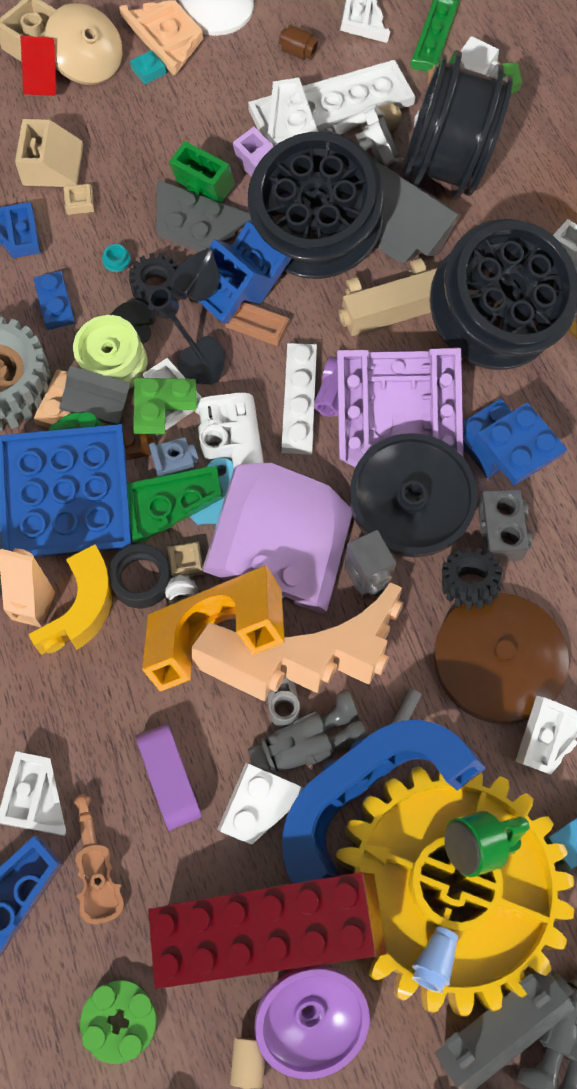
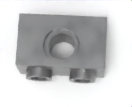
M375 530L347 544L344 568L361 599L369 596L372 598L379 597L392 581L396 562L378 530Z

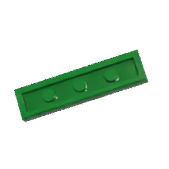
M460 0L432 1L411 60L410 68L428 72L429 69L433 68V65L437 64L443 52Z

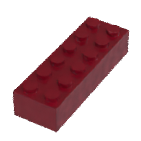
M359 872L148 909L155 989L387 955L374 873Z

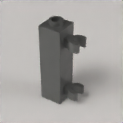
M530 973L519 982L527 994L525 997H519L511 991L502 999V1007L494 1012L490 1009L487 1010L460 1033H454L444 1041L445 1045L434 1052L457 1089L478 1088L575 1010L569 999L573 991L559 973L553 977L550 973L547 976Z

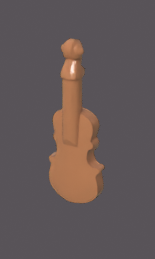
M80 794L73 803L79 809L78 822L83 849L77 853L75 863L79 870L78 877L83 880L84 889L76 895V898L80 901L79 910L83 921L89 924H102L114 920L123 911L124 902L120 893L121 884H114L110 879L112 865L110 864L108 848L97 844L93 817L88 807L91 798L85 794Z

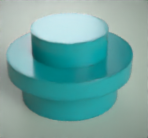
M112 244L104 250L102 262L107 270L120 272L130 265L131 257L128 250L122 245Z

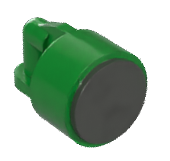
M479 811L454 818L448 823L445 832V848L448 858L462 875L470 878L498 870L506 864L508 856L514 854L521 847V838L529 830V822L524 817H516L500 822L493 814L487 811Z

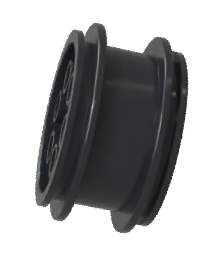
M459 50L453 53L449 62H447V55L441 54L436 64L415 123L403 167L404 176H408L410 172H413L411 182L415 186L420 184L423 176L451 184L450 196L454 200H457L463 191L466 196H471L479 185L499 137L513 84L511 76L506 75L503 78L504 67L501 64H496L489 76L461 67L462 52Z
M330 132L301 133L275 145L263 156L256 166L248 188L250 217L258 234L270 247L285 256L291 257L283 271L308 279H324L343 274L357 266L368 256L380 236L383 223L382 178L372 157L354 141ZM321 189L325 190L328 194L325 195L321 192ZM283 193H291L289 197H280ZM344 194L351 196L350 198L345 200L340 199L341 196ZM286 212L284 217L274 222L273 216ZM341 213L355 218V220L349 224L341 217ZM310 229H312V232L318 233V239H308Z
M497 219L484 222L464 234L437 268L431 283L429 298L433 322L439 335L448 347L461 348V358L467 362L492 370H508L521 367L530 363L543 353L544 350L557 343L571 327L577 314V272L574 263L565 247L552 234L539 226L514 219ZM514 280L519 283L521 289H518L517 285L514 283ZM468 289L479 290L476 295L470 296ZM501 319L499 328L492 324L494 320L498 321ZM532 319H535L537 321V326H535Z

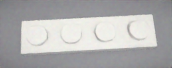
M287 343L282 453L312 455L317 344Z

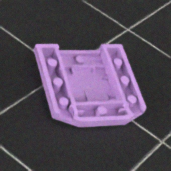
M461 348L411 352L337 350L340 461L356 467L361 457L373 445L388 437L407 433L435 437L449 444L463 457Z
M276 464L237 465L233 469L202 571L229 581L267 565L282 588V596L293 599L294 605L323 615L327 612L352 517L351 508L329 485Z

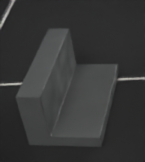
M70 365L59 410L70 413L88 412L92 413L101 422L119 425L130 383Z

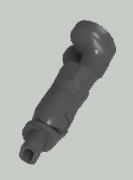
M345 689L337 694L335 709L320 717L318 713L313 711L300 718L298 717L292 724L267 736L266 740L262 738L261 744L249 748L248 752L253 766L265 771L272 769V772L276 773L277 771L294 769L304 764L312 765L333 758V750L351 747L356 741L367 738V733L362 721L359 720L349 690ZM348 725L345 730L331 736L325 734V731Z
M577 971L574 979H568L567 984L573 991L569 999L575 1010L540 1037L542 1046L546 1048L541 1062L536 1067H524L518 1072L516 1081L528 1089H577ZM565 1055L566 1059L569 1060V1064L562 1083L557 1086L559 1069Z

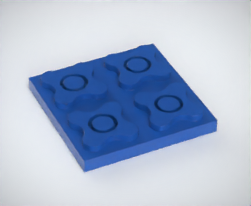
M122 424L0 435L1 549L12 552L15 548L23 549L32 553L34 558L75 555L94 544L99 552L122 550L132 545L124 428Z

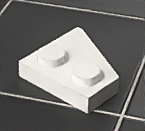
M377 0L345 1L340 27L341 31L387 43L390 35L389 29H385L383 26V14L376 4Z
M15 751L0 806V824L65 836L66 828L50 758Z
M245 763L217 829L252 845L289 812L293 802L304 787L249 763Z

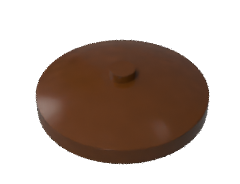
M499 593L497 599L493 598V602L489 606L483 602V608L477 609L476 604H472L470 610L465 609L466 604L462 603L460 607H456L450 612L436 638L434 665L442 688L460 709L477 719L489 723L514 724L529 720L536 696L545 697L552 701L556 700L567 679L569 669L568 649L561 630L550 615L541 607L520 596Z

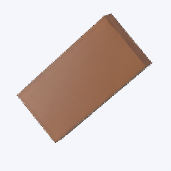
M243 301L229 323H225V327L279 346L290 324V318Z

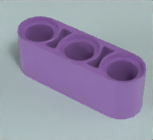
M166 723L135 735L168 830L170 831L202 818L169 724Z

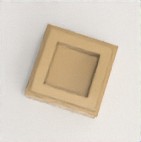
M91 184L64 187L67 215L94 212Z
M199 541L167 547L172 578L178 575L188 577L204 575Z

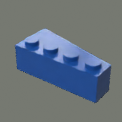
M33 836L0 866V957L63 865V862L40 836Z

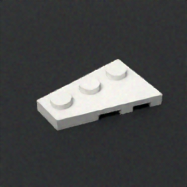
M293 78L274 81L267 140L273 147L294 135L318 132L300 79Z

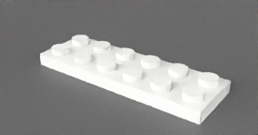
M395 60L302 86L318 132H323L325 128L334 129L332 123L338 124L374 104L379 106L392 102L395 107L402 109L414 105L415 95ZM272 95L248 102L249 112L256 127L266 139Z

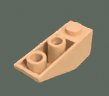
M15 548L13 552L0 549V573L4 611L11 620L43 627L55 595L53 587L32 553Z

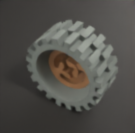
M0 317V431H3V424L9 423L11 429L19 427L18 419L24 418L26 422L33 419L31 411L33 409L38 410L42 402L41 398L47 393L52 380L50 366L37 336H34L32 330L26 325L21 328L17 320L11 319L9 324H7L4 317ZM7 366L16 369V374L13 379L9 373Z

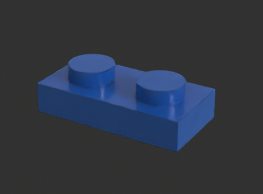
M58 271L33 277L46 329L51 330L75 324L62 272Z

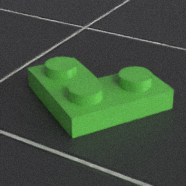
M134 378V434H165V410H196V379Z

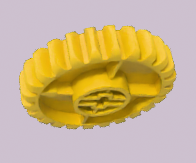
M422 767L413 768L408 776V790L400 781L390 778L383 786L386 803L372 796L366 797L362 802V811L369 823L351 820L345 828L347 836L359 847L342 848L336 853V862L343 868L352 871V874L367 872L374 873L387 955L375 957L369 970V976L373 980H380L395 971L397 973L394 982V995L396 998L406 1000L414 994L418 986H421L412 978L415 972L412 966L431 936L435 933L436 928H446L458 936L450 985H445L442 993H437L421 986L422 1006L429 1012L435 1013L440 1009L446 993L448 994L453 1012L459 1016H468L471 1013L474 1005V993L485 1009H490L493 1012L497 1011L502 1007L503 996L501 986L508 993L512 991L519 997H525L527 994L519 984L526 977L523 971L547 976L552 968L549 960L541 950H563L567 944L564 935L553 927L554 921L574 918V908L558 899L559 891L569 889L575 885L574 877L566 872L556 871L554 866L555 862L563 859L568 854L564 844H546L543 837L551 831L554 825L552 820L546 816L532 821L527 816L534 801L527 793L519 796L514 801L506 798L509 790V780L503 776L498 777L488 787H484L481 772L458 791L445 781L438 769L432 782L428 773ZM479 811H487L493 814L500 822L516 817H524L529 822V830L521 838V847L514 854L508 856L506 864L498 870L479 875L480 877L470 878L462 875L452 865L450 860L443 863L428 857L431 853L446 851L445 832L448 823L454 818ZM421 870L442 879L455 873L457 875L455 884L479 893L482 897L478 898L463 891L449 897L447 896L449 885L421 875ZM422 890L432 894L430 901L441 910H438L436 913L432 911L423 897ZM463 906L475 911L471 917L462 923L449 920L452 909Z

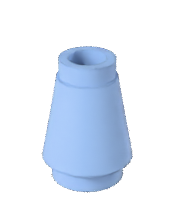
M443 927L436 928L435 933L431 936L412 966L415 970L412 978L419 985L437 993H442L444 986L450 985L458 936L454 932Z

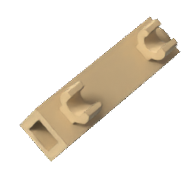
M421 258L410 261L413 270H409L410 277L362 290L357 277L346 280L349 289H345L346 296H343L342 309L339 310L342 326H347L351 336H355L430 313V288L437 268L426 271L424 261Z

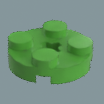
M120 980L98 987L88 998L81 1013L80 1031L83 1046L94 1057L106 1063L122 1064L138 1057L151 1044L157 1030L158 1015L147 991L139 984ZM118 1010H123L124 1018L129 1020L128 1028L123 1027L119 1033H115L113 1025L109 1023L110 1016H115Z

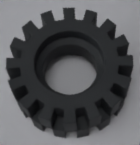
M149 253V259H146L144 255L141 256V263L135 260L133 268L130 267L129 282L133 297L144 302L147 306L149 305V293L154 288L163 286L168 288L169 291L173 289L171 286L172 276L179 266L176 261L173 262L172 257L168 256L165 259L162 253H159L158 258H155L154 253ZM156 276L167 279L158 286L145 284L148 279Z
M470 547L465 549V553H462L459 549L455 551V557L452 554L447 557V562L444 561L442 565L441 586L442 592L447 594L446 599L449 602L455 599V606L460 607L462 603H465V609L471 610L472 604H476L477 609L483 608V602L489 606L492 604L493 598L497 599L501 587L502 568L499 566L497 558L492 560L490 552L482 555L483 549L477 548L476 553H473ZM465 574H476L484 580L477 583H468L462 581L459 577Z

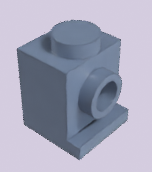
M185 437L155 445V442L149 444L158 477L195 470L194 463L199 462L194 444L188 445Z

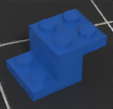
M247 221L232 245L214 239L209 246L214 254L220 273V284L217 291L211 297L198 302L222 323L228 324L243 300L258 304L262 303L291 260V257L285 256L270 247L258 234L253 223Z
M499 399L463 421V449L487 478L502 470L514 486L563 456L567 450L528 402L511 411L505 402Z

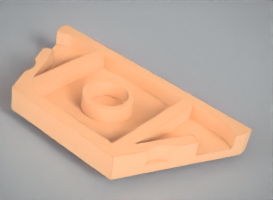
M175 0L162 1L161 3H143V9L128 10L127 5L119 7L121 17L150 50L157 55L172 75L177 74L203 40L201 28Z

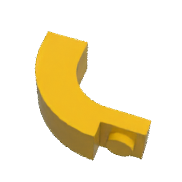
M95 544L66 559L78 586L76 600L70 610L60 618L28 634L33 645L41 655L60 650L68 640L78 650L100 631L107 620L112 605L113 590L109 584L108 569Z

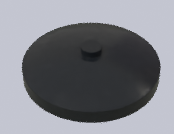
M407 433L388 437L366 451L353 472L349 500L353 517L364 535L378 530L390 553L404 557H425L449 548L465 533L475 514L477 486L468 463L453 447L432 436Z

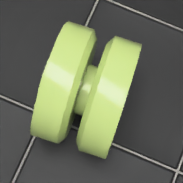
M114 315L95 317L85 323L75 336L73 343L74 358L81 369L129 382V389L134 387V378H143V373L146 372L148 365L146 350L136 330L127 320Z

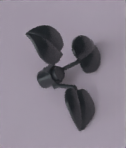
M207 248L192 255L175 270L171 280L173 289L169 291L168 288L163 286L156 287L149 293L148 306L140 300H130L118 306L110 315L120 316L130 322L142 344L146 343L151 337L149 325L155 323L156 314L162 319H171L191 346L179 354L177 362L179 372L185 379H196V384L213 385L221 378L225 368V353L220 343L210 336H204L195 344L176 317L179 310L176 298L185 300L189 295L195 301H203L211 297L219 287L220 273L212 250Z

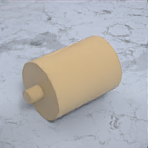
M235 1037L230 1085L242 1087V1089L263 1088L265 1058L261 1054L256 1038Z

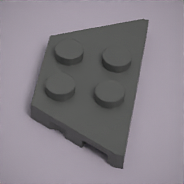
M160 180L157 182L156 230L158 237L200 252L209 248L214 239L227 243L235 237V232L244 227L247 221L252 222L250 214L196 195Z

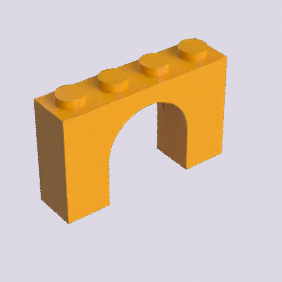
M267 565L148 614L142 670L160 692L191 680L192 646L209 622L216 625L222 621L236 618V632L252 655L285 643L282 588Z

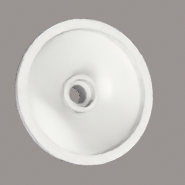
M179 0L181 8L201 28L205 35L218 36L233 33L245 26L253 14V0Z

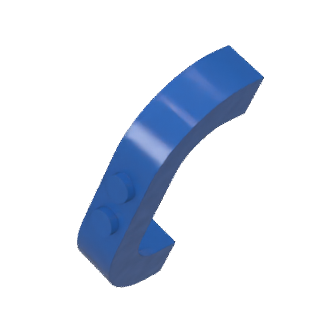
M405 720L395 722L380 728L367 738L356 741L350 747L348 753L339 760H333L324 766L322 773L304 787L289 810L284 825L282 850L285 867L292 884L340 876L329 857L326 846L327 831L332 819L340 810L400 764L416 759L430 761L436 766L445 781L457 791L487 768L473 750L456 734L441 725L428 721Z

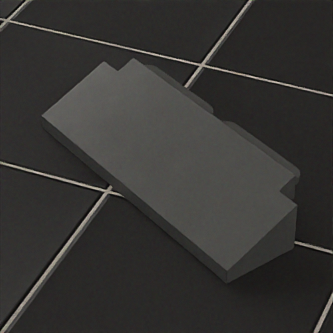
M325 128V130L323 131L337 134L330 128ZM371 156L377 165L383 183V223L375 247L399 263H406L409 259L415 258L419 251L426 256L438 255L461 214L419 186L413 185L411 181ZM321 189V192L325 195L328 194L325 190ZM344 194L341 196L340 199L345 200L350 198L351 196ZM341 213V217L349 224L355 220V218Z

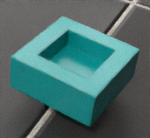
M152 50L130 60L132 71L144 85L166 74L165 65Z

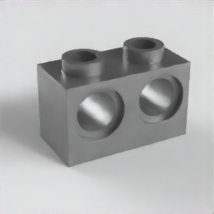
M521 490L483 491L477 504L483 555L490 552L492 560L497 558L499 562L522 561L528 550L532 548V534L530 530H526L525 520L528 518V505L526 501H522ZM498 508L506 509L510 515L501 514ZM501 537L510 538L514 542V544L509 545L504 543Z

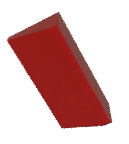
M20 36L23 94L56 96L54 38Z

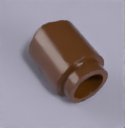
M290 24L287 29L283 28L279 37V44H281L283 52L302 60L306 58L312 60L317 51L319 39L315 38L313 33Z

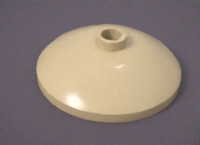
M71 3L58 8L50 16L45 27L44 37L54 38L55 67L61 74L76 83L84 85L101 84L115 74L122 60V43L117 29L106 15L92 6ZM85 33L89 34L92 39H88Z

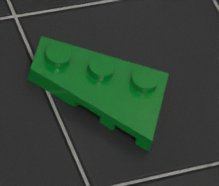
M217 466L127 483L133 544L143 543L223 499Z

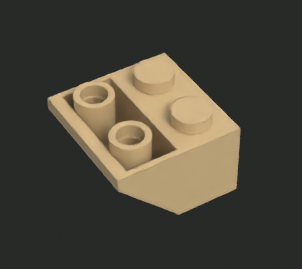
M22 119L15 159L22 185L50 187L77 185L83 151L82 140L51 120Z

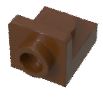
M133 426L124 427L126 460L150 456L149 444L154 443L153 434H134Z

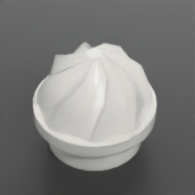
M178 575L170 579L165 594L169 599L170 605L198 594V587L195 585L194 580H191L188 576Z

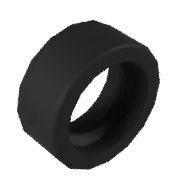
M141 543L129 545L117 552L111 560L108 570L109 584L118 600L128 607L138 609L153 607L161 602L166 596L165 590L172 578L168 560L162 551L152 545ZM139 560L153 562L159 569L160 575L157 584L146 592L134 593L124 587L121 576L123 570L129 564Z

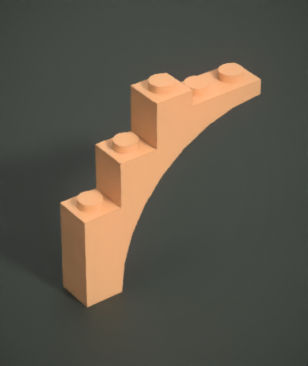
M390 582L374 603L361 614L343 624L314 634L284 637L285 643L254 655L249 651L237 632L209 622L192 646V667L264 702L271 690L276 692L279 689L284 677L318 693L324 682L328 684L331 682L336 670L369 685L376 673L379 675L383 673L389 660V656L385 655L388 642L385 639L390 630L388 625L390 619L396 621L403 607V602L399 601L402 587Z

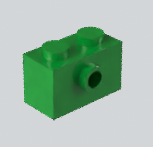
M186 141L182 143L169 161L176 181L186 186L190 192L196 195L201 194L206 198L222 203L235 185V180L228 163Z

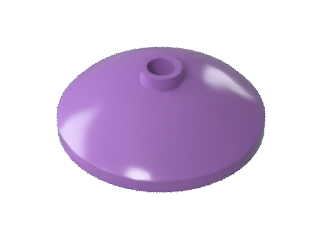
M317 965L295 969L275 981L259 1003L255 1016V1035L258 1047L265 1060L275 1070L286 1076L297 1079H317L331 1075L345 1067L361 1050L370 1024L368 1004L359 985L349 975L338 969ZM313 1005L312 1008L307 1011L302 1010L306 1006Z

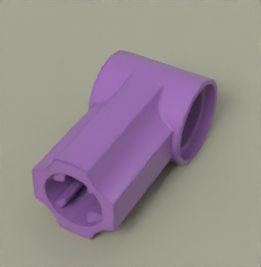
M330 356L324 369L323 383L315 400L314 409L319 411L321 415L331 418L332 416H338L337 358Z

